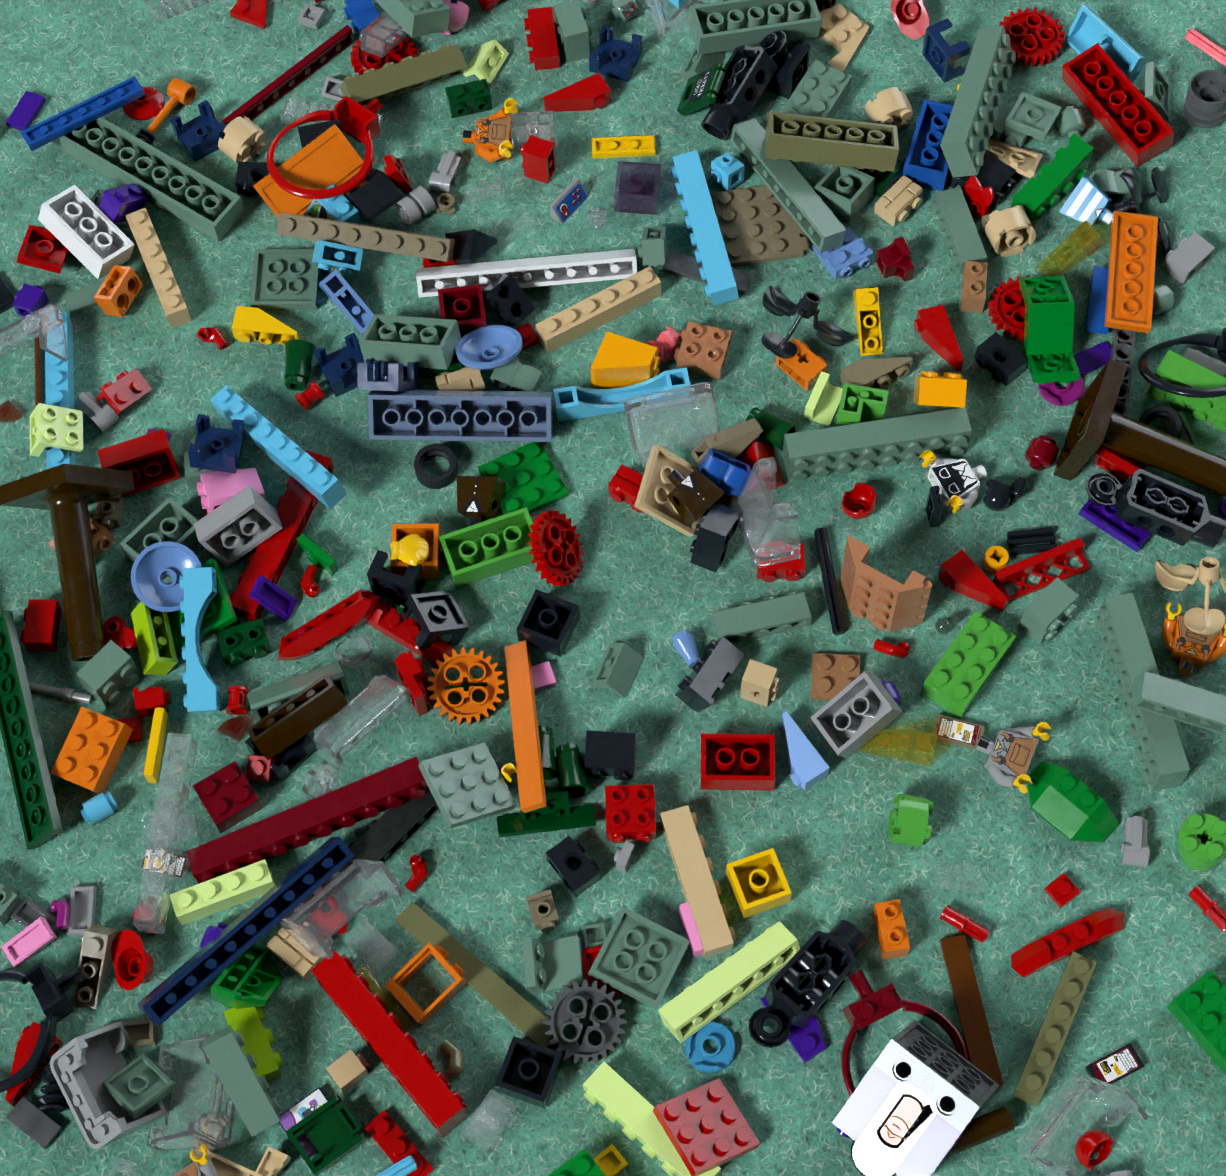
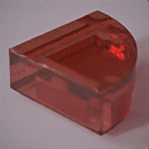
M9 400L0 406L1 422H13L23 417Z
M234 717L221 724L217 730L219 733L240 742L251 720L246 717Z

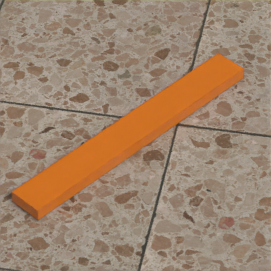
M524 640L506 646L504 649L520 810L523 813L546 807L547 804L529 643Z

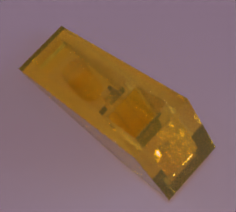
M1085 220L1036 267L1045 276H1061L1090 257L1105 243V240Z
M882 729L863 745L858 752L931 766L937 734L908 729Z

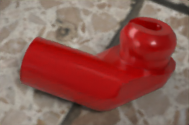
M200 328L197 332L199 339L204 342L216 343L220 350L230 345L217 328Z
M308 565L300 582L303 591L309 597H316L320 593V586L314 580L319 569L314 565Z
M877 639L873 647L875 651L898 658L907 657L909 655L908 651H910V645L904 641L895 645Z
M413 855L409 860L412 877L404 886L412 893L416 891L428 876L427 862L420 855Z

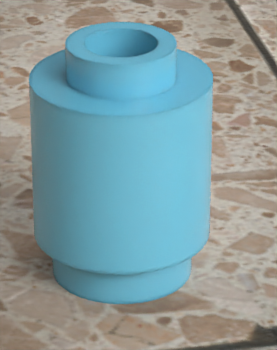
M102 792L82 803L84 808L79 811L86 823L91 821L94 825L114 814L113 811L118 809V806L110 792L105 794Z

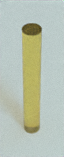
M365 965L362 966L357 972L366 979L371 990L379 995L385 1003L384 1006L397 1017L401 1027L406 1031L413 1025L369 969Z

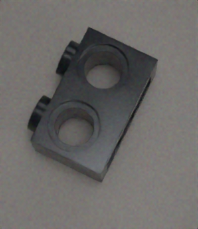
M501 274L483 289L487 302L492 307H495L499 313V319L505 325L517 326L535 310L511 274ZM501 287L504 291L502 298L499 295V289ZM513 305L516 308V313L514 315L511 311Z

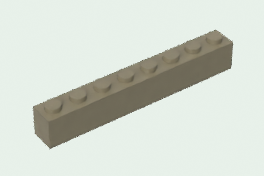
M279 212L276 232L277 235L315 241L322 240L346 246L445 262L452 261L455 239L288 212Z

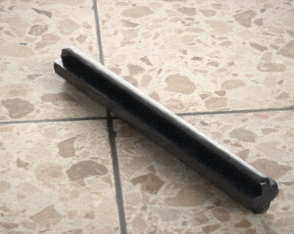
M826 528L815 529L814 536L832 632L834 635H841L845 633L846 628Z

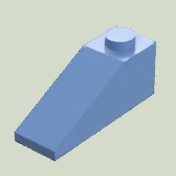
M335 269L319 283V287L356 329L363 334L374 314L337 269Z

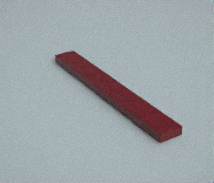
M348 25L343 27L221 122L227 126L235 118H244V116L248 117L251 121L353 44L352 28Z

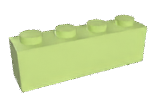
M264 859L172 893L170 898L177 919L184 925L262 896L275 886L270 867Z

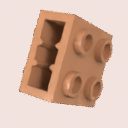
M688 321L686 330L682 329L679 340L682 342L681 347H677L674 354V361H677V369L687 367L688 373L720 380L731 345L732 331Z

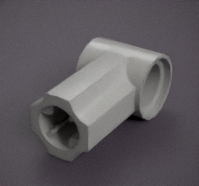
M450 151L443 154L437 171H433L430 176V190L451 194L450 190L452 186H455V176L461 164V157Z
M89 391L82 392L77 396V400L74 403L75 406L89 418V421L95 428L98 427L101 430L100 433L103 434L120 419L108 404H102Z
M1133 816L1126 817L1124 842L1121 846V852L1123 853V861L1120 860L1121 865L1143 868L1148 866L1150 849L1147 845L1148 820L1143 817Z

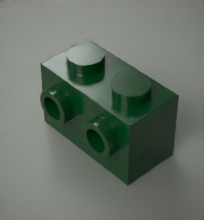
M486 79L445 88L452 118L492 110L491 93Z
M262 618L216 631L222 657L226 665H239L245 659L252 657L256 659L263 658L267 653L272 652Z

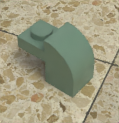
M1002 102V105L999 106L998 118L994 122L993 134L990 136V139L1000 142L1003 140L1006 144L1022 148L1025 145L1027 135L1004 126L1013 108Z

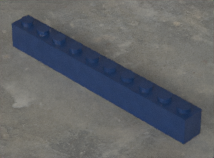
M340 837L328 839L137 1005L153 1024L160 1026L355 857Z

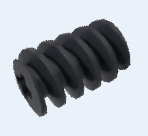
M47 1055L45 1058L46 1062L50 1063L53 1055ZM50 1064L44 1066V1071L47 1075L42 1077V1081L47 1085L41 1087V1092L45 1095L39 1098V1102L44 1106H40L38 1109L51 1112L71 1110L69 1105L65 1104L66 1099L51 1071Z

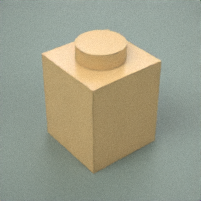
M350 1049L329 1065L326 1070L341 1091L346 1093L369 1075L366 1070L369 1064L361 1053L355 1055Z

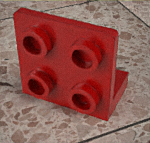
M1101 446L1095 453L1093 464L1124 482L1139 469L1144 470L1147 466L1145 463Z

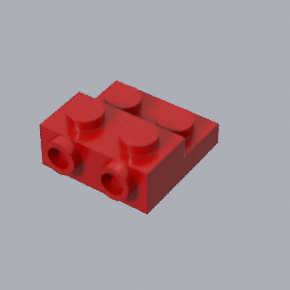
M29 224L17 256V263L61 274L70 251L48 229Z
M406 651L400 654L394 662L399 679L420 717L428 713L426 705L429 704L426 696L427 692L424 682L427 680V676L421 659H415L412 652Z

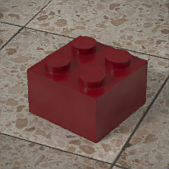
M482 284L438 289L441 319L457 320L461 338L474 329L487 326Z
M236 761L193 785L194 790L220 833L263 809L259 798Z

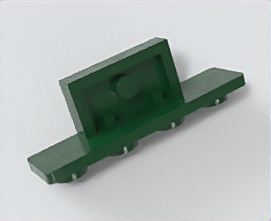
M568 790L545 793L546 807L523 813L520 810V814L498 816V836L508 837L595 826L594 805L570 807Z

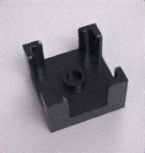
M378 550L367 572L372 593L391 600H398L403 604L406 603L410 595L422 593L426 585L425 580H418L422 572V564L417 566L408 565L404 576H400L383 567L388 553Z
M450 590L412 594L406 601L401 614L405 621L413 611L422 629L415 638V643L419 650L429 648L438 636L452 635L449 645H458L469 629V625Z
M306 734L299 741L284 749L279 755L274 756V764L270 765L273 775L283 782L317 750L314 740ZM249 737L245 741L249 752L253 755L264 756L253 743L251 737Z

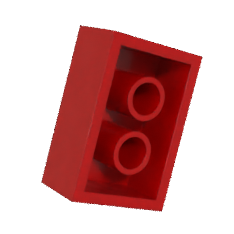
M164 429L97 450L102 468L131 471L133 473L135 490L121 494L122 497L181 478L176 459Z
M701 733L700 790L774 791L775 734Z

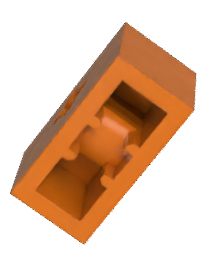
M794 338L790 342L797 346L796 355L789 359L776 356L775 364L808 392L815 386L821 371L827 372V364L821 356H816L810 351L807 344Z

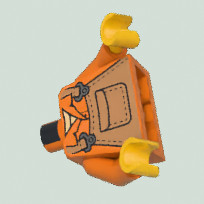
M508 98L504 103V107L498 112L486 118L478 119L476 131H463V143L474 144L475 155H479L489 163L498 160L509 161L512 155L510 150L514 149V146L511 144L512 119L510 113L512 115L518 113V108L516 107L518 102L513 98Z
M1168 602L1165 606L1168 617L1164 619L1161 637L1166 650L1170 652V659L1180 662L1178 673L1184 676H1191L1194 667L1203 669L1205 664H1212L1225 654L1226 623L1224 625V633H1222L1221 629L1219 632L1211 635L1198 634L1188 629L1184 624V617L1179 616L1182 610L1181 605L1178 603L1177 610L1170 612L1171 602Z

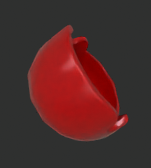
M856 483L851 491H845L841 503L842 509L845 514L853 519L869 517L877 506V495L874 488L869 484Z
M1088 1130L1076 1142V1157L1080 1164L1090 1170H1094V1166L1107 1159L1114 1141L1107 1133L1101 1130ZM1099 1152L1098 1159H1090L1092 1154Z

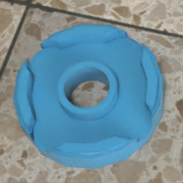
M711 1021L686 1039V1056L690 1064L697 1070L706 1073H717L726 1069L733 1061L736 1053V1041L731 1031L724 1024ZM708 1040H713L717 1043L718 1049L715 1053L710 1054L705 1052L703 1044Z

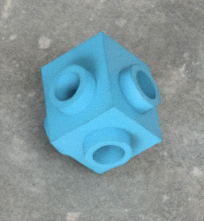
M726 152L711 161V178L728 191L744 182L745 165Z

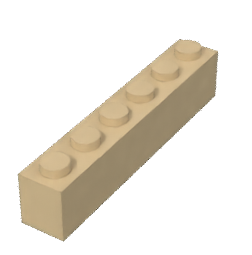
M146 208L126 214L129 227L171 329L191 322L187 306Z
M649 266L535 324L536 335L539 338L540 344L548 354L661 296V281Z
M686 805L660 813L661 826L686 903L689 902L704 949V958L733 950L734 941H737L733 926L728 927L726 918H729L728 910L725 903H720L718 895L721 894V889L718 881H713L712 879L713 865L710 857H705L703 849H706L703 835H698L696 827L699 824L695 812L691 813L689 806Z

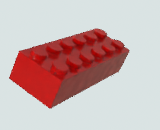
M1098 43L1062 66L1063 81L1137 168L1173 145L1174 131Z

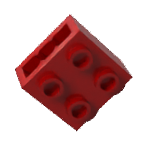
M654 784L605 786L607 841L624 843L626 840H636L640 843L650 842L651 839H656Z

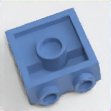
M850 227L845 228V238L843 245L820 253L814 244L812 245L813 251L835 280L841 277L847 278L858 268L864 269L868 267L873 259L872 250L862 237L858 239Z

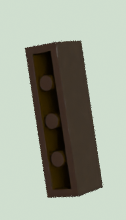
M325 674L253 724L247 731L253 743L266 759L270 760L294 742L299 741L308 732L319 727L328 718L339 713L348 705V702L331 677Z

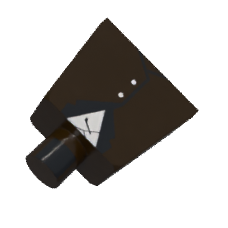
M675 468L667 476L675 485V488L668 494V498L687 526L695 522L725 493L698 470H694L685 477L678 468Z
M457 476V510L463 516L469 517L468 527L483 522V518L493 519L497 516L506 483L496 476Z

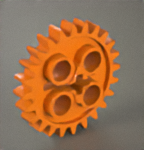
M462 647L461 654H457L452 649V657L444 653L445 661L436 660L439 668H431L430 670L435 677L427 679L428 682L433 684V686L427 687V691L434 693L429 697V700L437 701L433 706L434 710L442 708L440 712L441 717L447 713L449 714V722L456 717L458 725L462 723L463 719H466L468 725H470L471 718H475L480 723L481 715L487 719L489 718L488 710L496 712L494 703H502L497 695H504V690L498 688L505 685V681L498 680L503 675V672H495L499 666L498 663L491 665L492 656L490 655L484 659V652L482 650L478 655H475L474 648H471L470 652L466 653L464 647ZM475 668H480L484 672L483 676L479 679H475L470 675L471 671ZM451 670H456L460 673L459 678L455 681H450L446 677L447 673ZM464 681H468L469 685L487 683L485 687L470 686L469 691H464L463 687H458L463 686ZM445 686H457V688L446 690ZM478 691L483 692L486 698L482 702H475L472 699L473 694ZM452 694H459L462 697L461 702L456 705L451 704L448 699Z

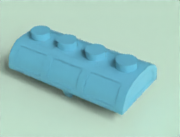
M1087 4L1081 6L1065 37V42L1079 55L1098 43L1133 83L1145 64V58L1103 21Z

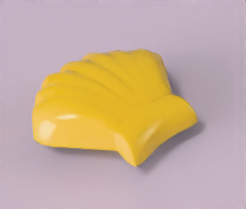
M409 534L399 542L393 541L390 543L391 560L399 559L409 565L417 566L428 558V543L417 534Z

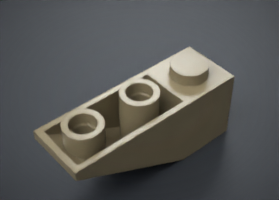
M911 357L860 359L841 369L840 381L843 385L846 383L870 388H877L879 386L884 388L896 377L903 378L908 375L913 359Z
M753 418L706 436L690 453L699 466L708 449L716 450L729 458L735 459L742 454L743 450L752 441L759 437L763 429L759 422Z
M93 925L84 930L78 968L83 973L85 979L75 985L72 1005L97 1009L112 961V941L116 934H118V929Z

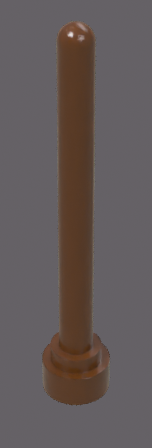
M36 334L34 337L35 407L38 403L45 404L44 341L41 334Z

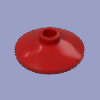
M142 87L145 95L123 106L127 116L142 121L152 119L159 114L164 107L165 101L162 93L153 87Z

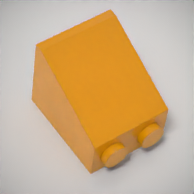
M606 332L590 368L592 389L620 388L660 374V369H658L660 357H658L657 347Z

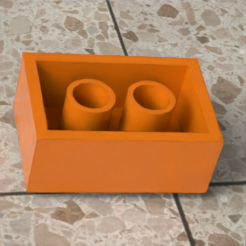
M81 707L51 770V774L94 793L100 794L104 792L133 729L122 722Z

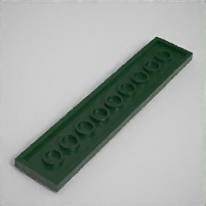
M3 610L0 613V730L27 849H36L62 830L61 818L57 809L56 796L51 783V774L48 770L46 752L42 744L41 731L36 718V709L31 696V687L28 683L26 665L22 657L16 623L12 611Z

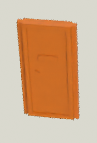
M334 124L276 169L286 181L297 187L323 190L332 184L335 187L344 184L359 172L364 161L336 124ZM270 173L253 186L277 218L279 212L303 215L313 200L286 192L274 182Z

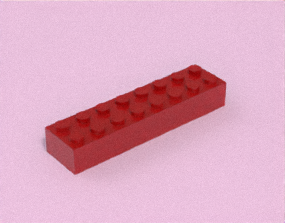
M335 950L311 969L318 984L443 1138L468 1118L465 1112L467 1106L464 1104V1099L456 1090L453 1093L450 1091L449 1081L440 1070L436 1073L434 1072L435 1067L429 1056L424 1051L418 1052L419 1048L416 1045V1041L408 1031L403 1034L400 1021L392 1012L386 1013L388 1010L384 1006L383 1000L376 992L371 994L372 990L368 982L360 973L355 975L357 972L345 954L340 956Z

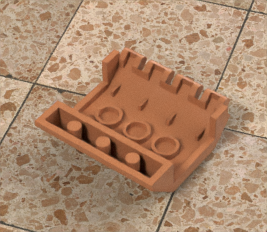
M849 535L846 541L840 582L851 613L857 618L868 619L877 629H886L889 632L922 624L932 583L924 581L926 577L913 570L903 585L867 565L870 546Z

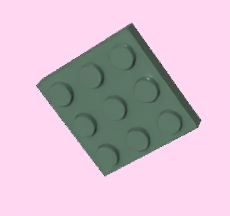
M255 249L250 306L259 309H317L320 269H318V264L312 263L314 249Z
M485 742L423 760L418 765L449 829L512 810L516 806V802Z
M622 906L588 975L657 1010L690 940Z

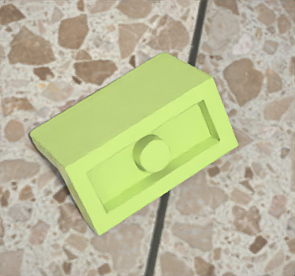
M496 39L484 43L473 56L463 75L468 77L475 74L480 80L486 79L489 85L509 53Z
M821 371L806 404L804 418L830 426L840 404L843 388L829 384L830 374Z

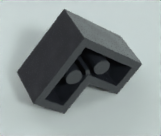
M716 502L711 510H706L702 522H698L694 531L697 538L694 539L690 548V553H693L690 563L715 573L718 571L724 561L728 543L737 530L741 515L740 511Z

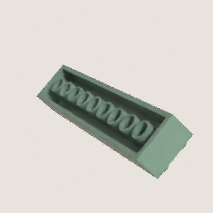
M74 102L70 106V108L77 105L78 103ZM102 117L52 141L56 148L118 184L124 186L133 183L139 186L142 192L148 196L147 201L218 242L245 213L240 196Z

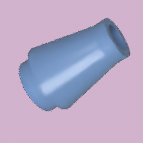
M687 629L675 634L671 639L673 647L690 667L700 656L693 633L690 634Z

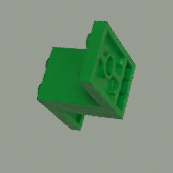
M1065 277L1019 278V288L1025 302L1024 357L1028 360L1027 366L1033 383L1048 384L1049 382L1071 383L1072 381H1079L1080 372L1072 353L1075 302Z

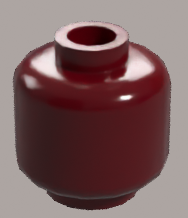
M1040 435L1038 438H1033L1030 441L1024 456L1030 462L1029 467L1041 471L1042 468L1048 469L1052 467L1059 449L1056 446L1055 440Z

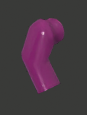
M63 898L53 900L51 902V911L57 913L56 928L61 930L68 929L71 910L67 900Z

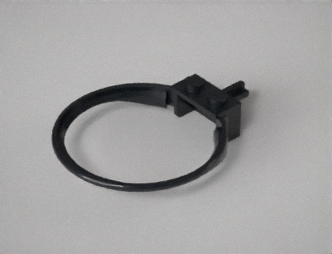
M1226 328L1223 329L1222 335L1193 334L1159 343L1147 349L1138 360V370L1141 376L1148 383L1163 391L1194 398L1226 396V386L1200 389L1166 382L1154 375L1149 370L1146 362L1148 355L1152 352L1179 344L1218 349L1217 354L1226 359Z
M42 961L25 973L14 970L0 972V981H15L22 984L31 983L33 985L31 988L42 1007V1011L46 1015V1021H41L37 1043L30 1058L15 1074L0 1081V1093L22 1083L45 1059L53 1043L57 1022L74 1012L64 992L85 979L78 967H75L59 979Z

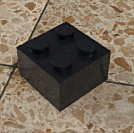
M536 589L516 628L518 641L526 640L531 646L562 657L580 619L579 605Z
M513 1036L495 1083L497 1092L546 1109L563 1063L562 1053Z

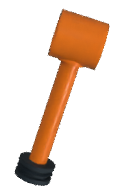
M177 77L173 78L167 87V95L171 99L148 128H141L136 137L151 145L155 140L153 134L178 103L189 105L196 96L195 86Z

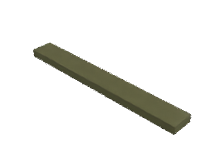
M411 902L395 919L403 929L424 947L428 943L433 944L435 947L438 944L441 945L449 954L446 959L452 965L456 962L465 971L466 974L463 977L468 982L467 985L535 1044L547 1048L550 1047L548 1041L553 1036L544 1034L546 1030L550 1029V1025L543 1024V1021L548 1019L414 902Z

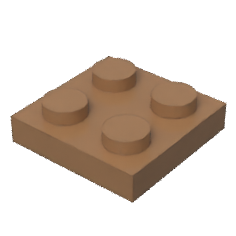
M812 653L811 700L830 701L860 675V655Z

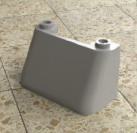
M121 1021L74 1038L50 1059L51 1071L86 1142L93 1149L109 1145L168 1113L162 1100H160L134 1120L102 1088V1082L127 1065L121 1052L128 1047L129 1035Z

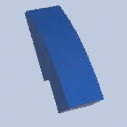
M1094 266L1085 323V331L1107 335L1109 328L1104 327L1108 281L1107 267Z

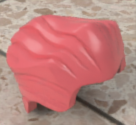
M668 326L665 327L667 330L661 332L656 341L649 340L646 343L657 347L658 357H660L659 365L670 362L674 358L675 350L679 345L680 334Z

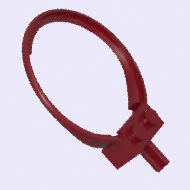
M863 970L849 976L861 999L842 1009L850 1024L841 1051L842 1075L850 1097L856 1089L850 1071L851 1052L858 1036L855 1031L903 1008L902 1011L922 1015L937 1023L952 1040L956 1052L969 1061L966 1046L955 1026L939 1011L923 1003L901 999L893 983L874 992Z

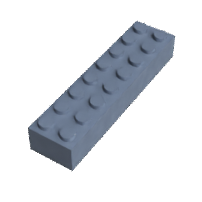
M371 390L368 394L369 440L551 442L553 437V392Z

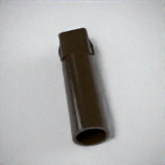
M1003 1106L974 1118L944 1160L949 1159L954 1154L1015 1130L1013 1120L1007 1108Z

